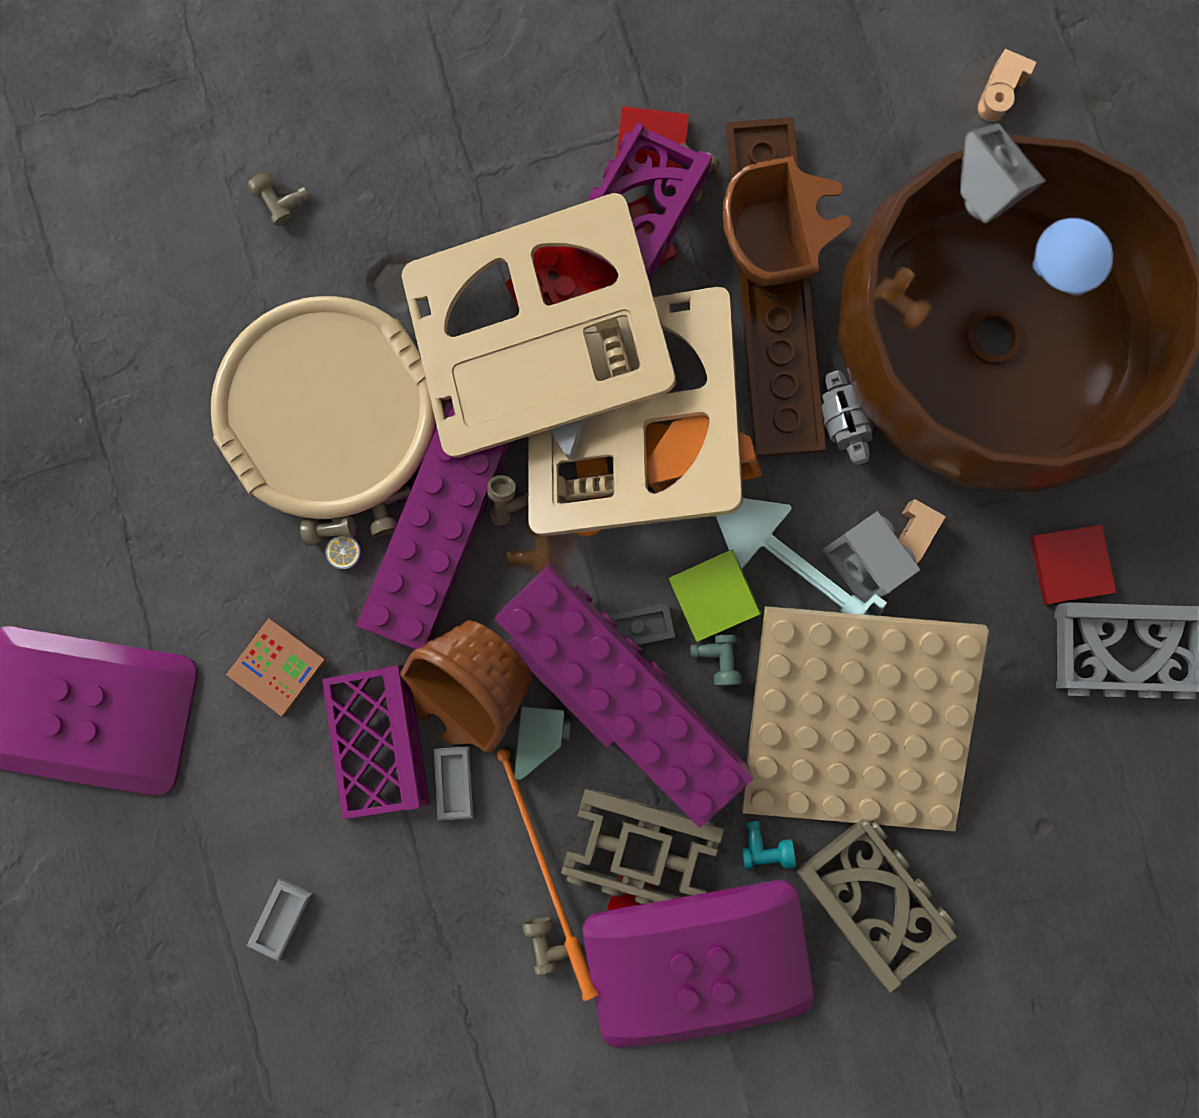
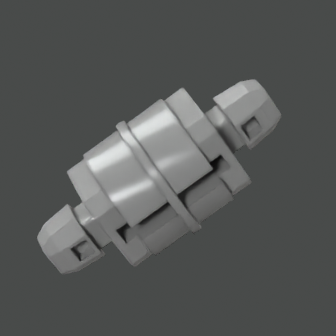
M840 370L830 372L826 375L825 379L828 392L822 395L824 404L821 408L824 427L828 430L830 440L837 443L839 450L847 449L848 455L855 465L866 463L870 458L867 443L873 439L872 430L875 425L858 406L851 384L848 385L844 374ZM845 402L847 408L842 409L840 403ZM853 425L855 432L850 433L848 427Z

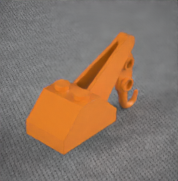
M707 416L681 418L680 420L673 421L670 426L658 423H649L646 426L647 476L649 485L656 493L676 483L697 458L709 427L710 419ZM739 431L742 481L761 477L762 471L753 442L749 436ZM607 457L575 461L578 479L610 475ZM607 496V497H599V498H592V499H587V500H595V499L609 498V496ZM601 530L576 532V534L581 536H592L599 533Z

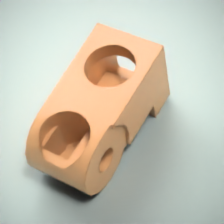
M1007 49L1003 51L995 64L978 103V113L982 119L987 122H998L1005 116L1014 103L1015 96L1013 91L1015 86L1022 87L1035 67V61Z
M914 499L908 502L902 515L910 520L898 540L903 546L911 550L917 564L923 557L946 516Z

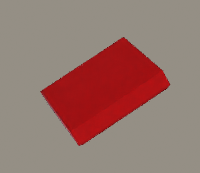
M622 106L616 158L621 152L619 147L627 131L632 133L638 122L643 124L644 128L680 145L683 142L686 144L689 114ZM643 149L637 153L635 157L637 163H645L647 155H649L652 159V168L659 167L660 158L657 153L648 149ZM667 159L666 167L683 168L682 165ZM629 169L627 170V172H626L625 175H628V174L631 173V172L629 171Z
M1102 524L1030 537L1044 605L1116 593Z

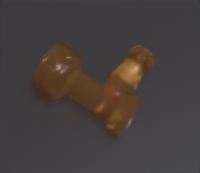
M902 268L898 271L893 281L887 277L877 288L873 296L878 300L883 298L905 315L904 324L914 331L929 314L933 306L924 300L915 303L903 294L907 285L911 282L913 274L909 269Z
M527 522L528 533L535 536V550L507 551V564H532V571H542L549 564V536L535 534L531 530L529 522Z

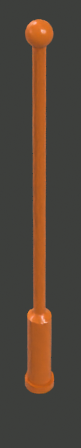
M501 748L497 752V758L500 762H503L565 933L566 941L564 944L582 991L581 997L583 1001L598 996L599 992L591 981L590 971L579 940L573 936L519 785L517 780L514 779L515 774L509 761L511 753L508 749Z

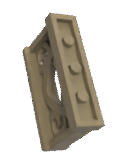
M862 819L858 823L853 824L807 862L804 861L794 871L876 978L891 993L901 985L900 982L958 937L951 929L955 923L941 907L936 910L928 900L932 896L929 889L919 878L914 881L907 873L906 869L910 866L905 858L896 849L891 852L883 842L887 836L874 820L868 823L867 820ZM859 840L868 842L873 850L872 857L868 860L863 859L861 850H859L856 855L858 867H851L848 860V851L852 843ZM839 853L843 869L818 876L816 871ZM883 859L895 874L878 869ZM858 881H872L894 887L895 913L892 926L877 918H867L854 923L851 917L857 912L861 903V888ZM850 882L853 898L849 902H842L839 899V893L842 890L849 891L845 883ZM909 893L920 907L910 908ZM924 917L932 926V932L928 940L913 942L904 936L906 929L912 933L923 932V930L916 928L915 923L918 918ZM873 927H880L889 932V935L886 937L880 932V939L872 941L869 937V932ZM901 943L914 950L892 969L888 967Z

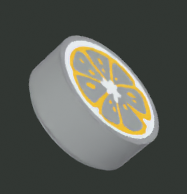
M337 535L328 542L325 554L328 562L333 567L340 570H350L361 561L362 547L353 537L346 538L344 535Z

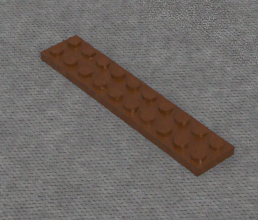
M794 117L726 122L725 135L730 182L732 177L744 167L763 161L793 156L798 167ZM738 265L752 429L758 457L824 452L826 445L809 277L779 285L759 286L755 282H751Z

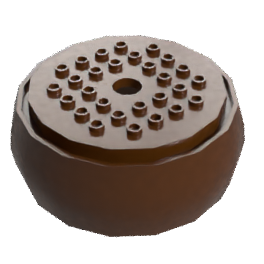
M1013 135L1009 137L1045 182L997 218L984 223L982 219L975 218L966 207L965 203L967 200L961 194L964 150L933 161L874 211L844 268L837 343L858 406L901 456L961 487L1035 493L1105 472L1167 419L1199 354V263L1183 220L1139 171L1080 141ZM1064 219H1082L1094 224L1106 235L1112 248V266L1107 277L1097 287L1082 295H1072L1054 288L1043 276L1036 273L1033 267V262L1036 258V247L1041 235L1052 224ZM996 320L1004 324L1011 336V346L1007 353L990 355L982 351L975 339V330L980 322Z

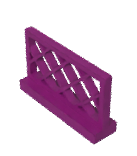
M404 665L389 666L382 669L322 679L342 819L417 809L430 804L413 694L409 685L400 675ZM383 676L385 691L379 700H376L364 689L372 678ZM362 680L359 686L353 681ZM345 683L355 691L345 706L335 699L334 684ZM360 695L374 705L364 721L350 711ZM379 710L389 716L390 727L384 735L369 725ZM345 716H348L360 726L350 741L340 733L339 725ZM365 730L379 740L370 755H367L355 745ZM391 735L393 743L388 740ZM384 745L395 754V762L389 771L374 760ZM350 751H353L365 761L356 776L345 767L344 760ZM370 765L385 776L375 791L360 780ZM396 770H397L398 778H397L395 775H393V774L396 772ZM389 780L400 788L402 802L390 804L380 796ZM357 786L368 794L370 798L362 809L352 810L350 794ZM375 801L381 804V806L371 807Z

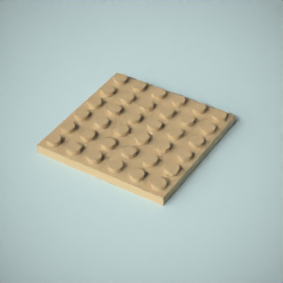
M765 606L747 755V765L751 769L753 780L743 789L742 813L858 823L864 819L868 823L874 820L878 825L955 831L989 632L986 625Z

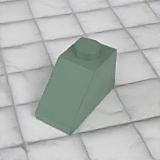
M521 707L514 779L522 780L562 746V739L569 740L571 718H564L565 710Z

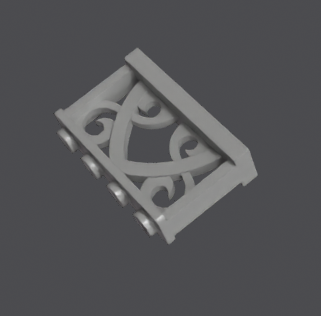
M1062 603L1054 605V619H1057L1056 688L1068 689V696H1090V689L1103 690V697H1126L1125 690L1138 691V698H1161V691L1173 692V699H1196V692H1199V606ZM1073 619H1077L1085 644L1073 648ZM1128 621H1134L1136 633L1144 643L1157 648L1155 653L1143 665L1132 672L1116 661L1105 648L1122 638L1127 629ZM1104 623L1111 624L1114 630L1113 634L1107 639L1100 640V635H1106L1102 630V625ZM1185 623L1188 626V650L1177 646ZM1152 624L1158 625L1160 632L1154 636L1164 637L1162 642L1153 639L1149 635L1148 629ZM1089 650L1093 657L1085 659L1081 668L1089 664L1094 668V674L1089 678H1081L1074 670V660L1080 653ZM1173 653L1182 656L1188 663V675L1181 681L1173 680L1169 676V670L1172 667L1182 670L1176 660L1169 659ZM1108 672L1121 682L1101 681L1105 678ZM1156 673L1158 680L1162 684L1142 682Z

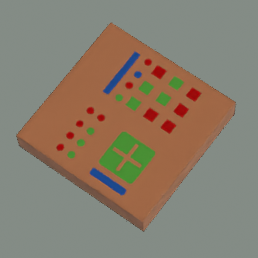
M268 618L226 675L283 717L327 659L273 619Z

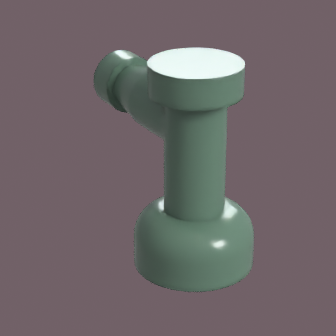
M736 635L715 636V644L691 645V659L720 657V671L714 675V686L742 685L741 673L734 670L733 643H736Z

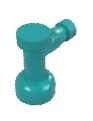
M760 821L746 822L747 830H749V848L742 849L745 870H752V866L771 863H781L785 869L796 868L792 839L782 840L778 848L764 850L763 839L759 829L761 828Z

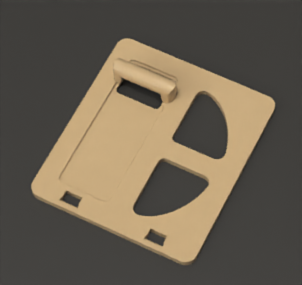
M611 193L408 263L402 271V280L443 451L453 458L464 457L662 395L672 390L675 385V372L630 210L625 198L620 194ZM548 246H566L586 250L609 262L618 272V279L611 286L547 306L544 303L533 256L537 249ZM499 261L508 263L519 306V314L514 318L456 337L448 336L447 325L450 313L465 288L479 274ZM428 299L431 315L421 318L418 301ZM620 317L628 318L640 361V368L634 371L631 370L617 320ZM593 326L596 327L600 334L611 378L603 381L596 380L584 335L585 330ZM452 398L455 415L445 419L441 401Z
M711 287L654 297L662 329L684 340L700 358L708 377L703 387L658 395L586 418L574 460L566 457L551 430L529 436V526L535 534L539 536H552L734 513L741 507L743 503L732 301L729 292L725 288ZM690 302V310L671 313L670 305ZM617 318L631 370H637L640 368V361L628 318ZM595 326L587 328L584 335L596 380L603 381L609 379L611 375L600 334ZM701 415L707 416L710 419L707 435L691 467L669 488L656 494L650 493L647 488L646 426L652 422ZM613 457L614 474L565 480L564 477L559 475V465L561 463ZM612 496V497H610V498H603V499H595V500H587V501H579V502H571V503L560 504L561 502H568V501H576V500H584V499H592V498Z

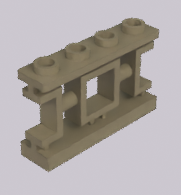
M585 786L577 816L592 820L594 823L585 854L570 849L567 850L561 873L568 875V882L585 887L588 885V882L602 885V892L621 897L623 892L636 895L635 901L641 904L681 898L682 896L644 886L645 882L659 886L663 869L666 867L683 872L679 885L681 893L688 895L706 893L705 889L689 884L698 852L716 857L718 843H721L724 832L722 826L706 822L699 828L686 815ZM591 806L638 819V824L624 820L619 839L601 834L599 830L603 814L590 811ZM660 826L707 839V842L703 844L692 840L688 856L683 858L668 853L673 836L672 834L659 831ZM629 831L662 841L653 874L620 864ZM595 847L614 852L610 872L623 875V878L575 865V862L590 865Z

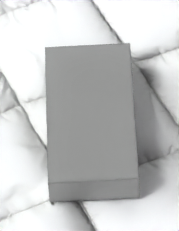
M470 746L434 749L437 820L474 818Z
M280 878L248 941L247 947L279 962L313 893Z

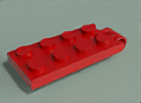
M646 195L628 203L632 221L645 214H656ZM644 224L635 230L638 234V231L643 227L645 234H651L654 232V227L650 224ZM672 243L658 266L676 258L677 252ZM541 247L535 251L533 256L544 303L546 302L547 306L611 286L618 279V272L611 264L582 250L578 251L573 247ZM554 274L557 278L551 279L549 275ZM509 278L505 285L519 310L512 278Z

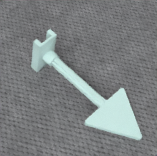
M743 498V503L736 512L716 515L729 550H734L742 569L757 551L764 547L840 606L842 613L880 616L887 602L875 594L866 603L854 594L850 596L773 536V532L791 512L790 505Z

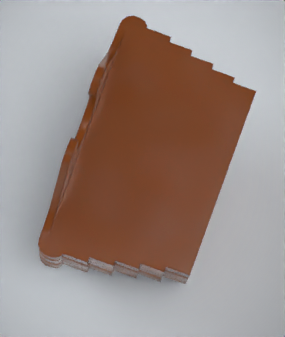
M793 156L751 164L733 176L723 201V227L729 247L743 274L751 282H755L756 285L771 286L803 280L819 273V252L847 230L851 225V220L846 215H841L831 220L824 219L818 214L816 205L822 197L839 196L843 190L842 184L838 181L802 172L796 166Z
M470 620L464 622L459 627L456 626L442 637L429 641L424 647L414 650L409 655L400 672L401 677L412 690L416 714L421 720L426 721L429 718V714L438 716L446 725L447 731L442 734V737L448 744L469 743L479 747L486 753L492 752L503 739L508 726L511 724L517 709L522 703V699L526 696L533 681V676L528 666L508 643L484 625Z

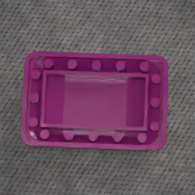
M12 626L0 628V769L150 795H162L169 792L175 786L178 777L198 677V668L195 662L183 655Z
M775 880L598 912L589 916L583 925V939L591 981L599 992V995L594 998L603 1040L610 1046L633 1047L659 1044L750 1028L803 1014L811 1008L814 1002L799 895L796 888L788 881Z

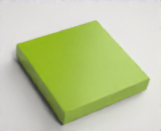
M733 549L668 578L696 642L762 614Z

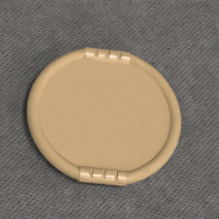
M315 296L290 301L275 307L253 321L240 333L223 357L215 377L211 396L213 440L248 494L284 513L312 519L346 517L370 509L388 499L408 482L419 468L429 448L436 427L420 352L400 321L367 303L337 296Z

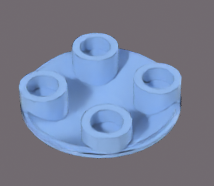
M1064 219L1052 224L1041 235L1037 243L1033 267L1036 273L1043 276L1054 288L1072 295H1082L1097 287L1107 277L1112 266V248L1106 235L1094 224L1082 219Z

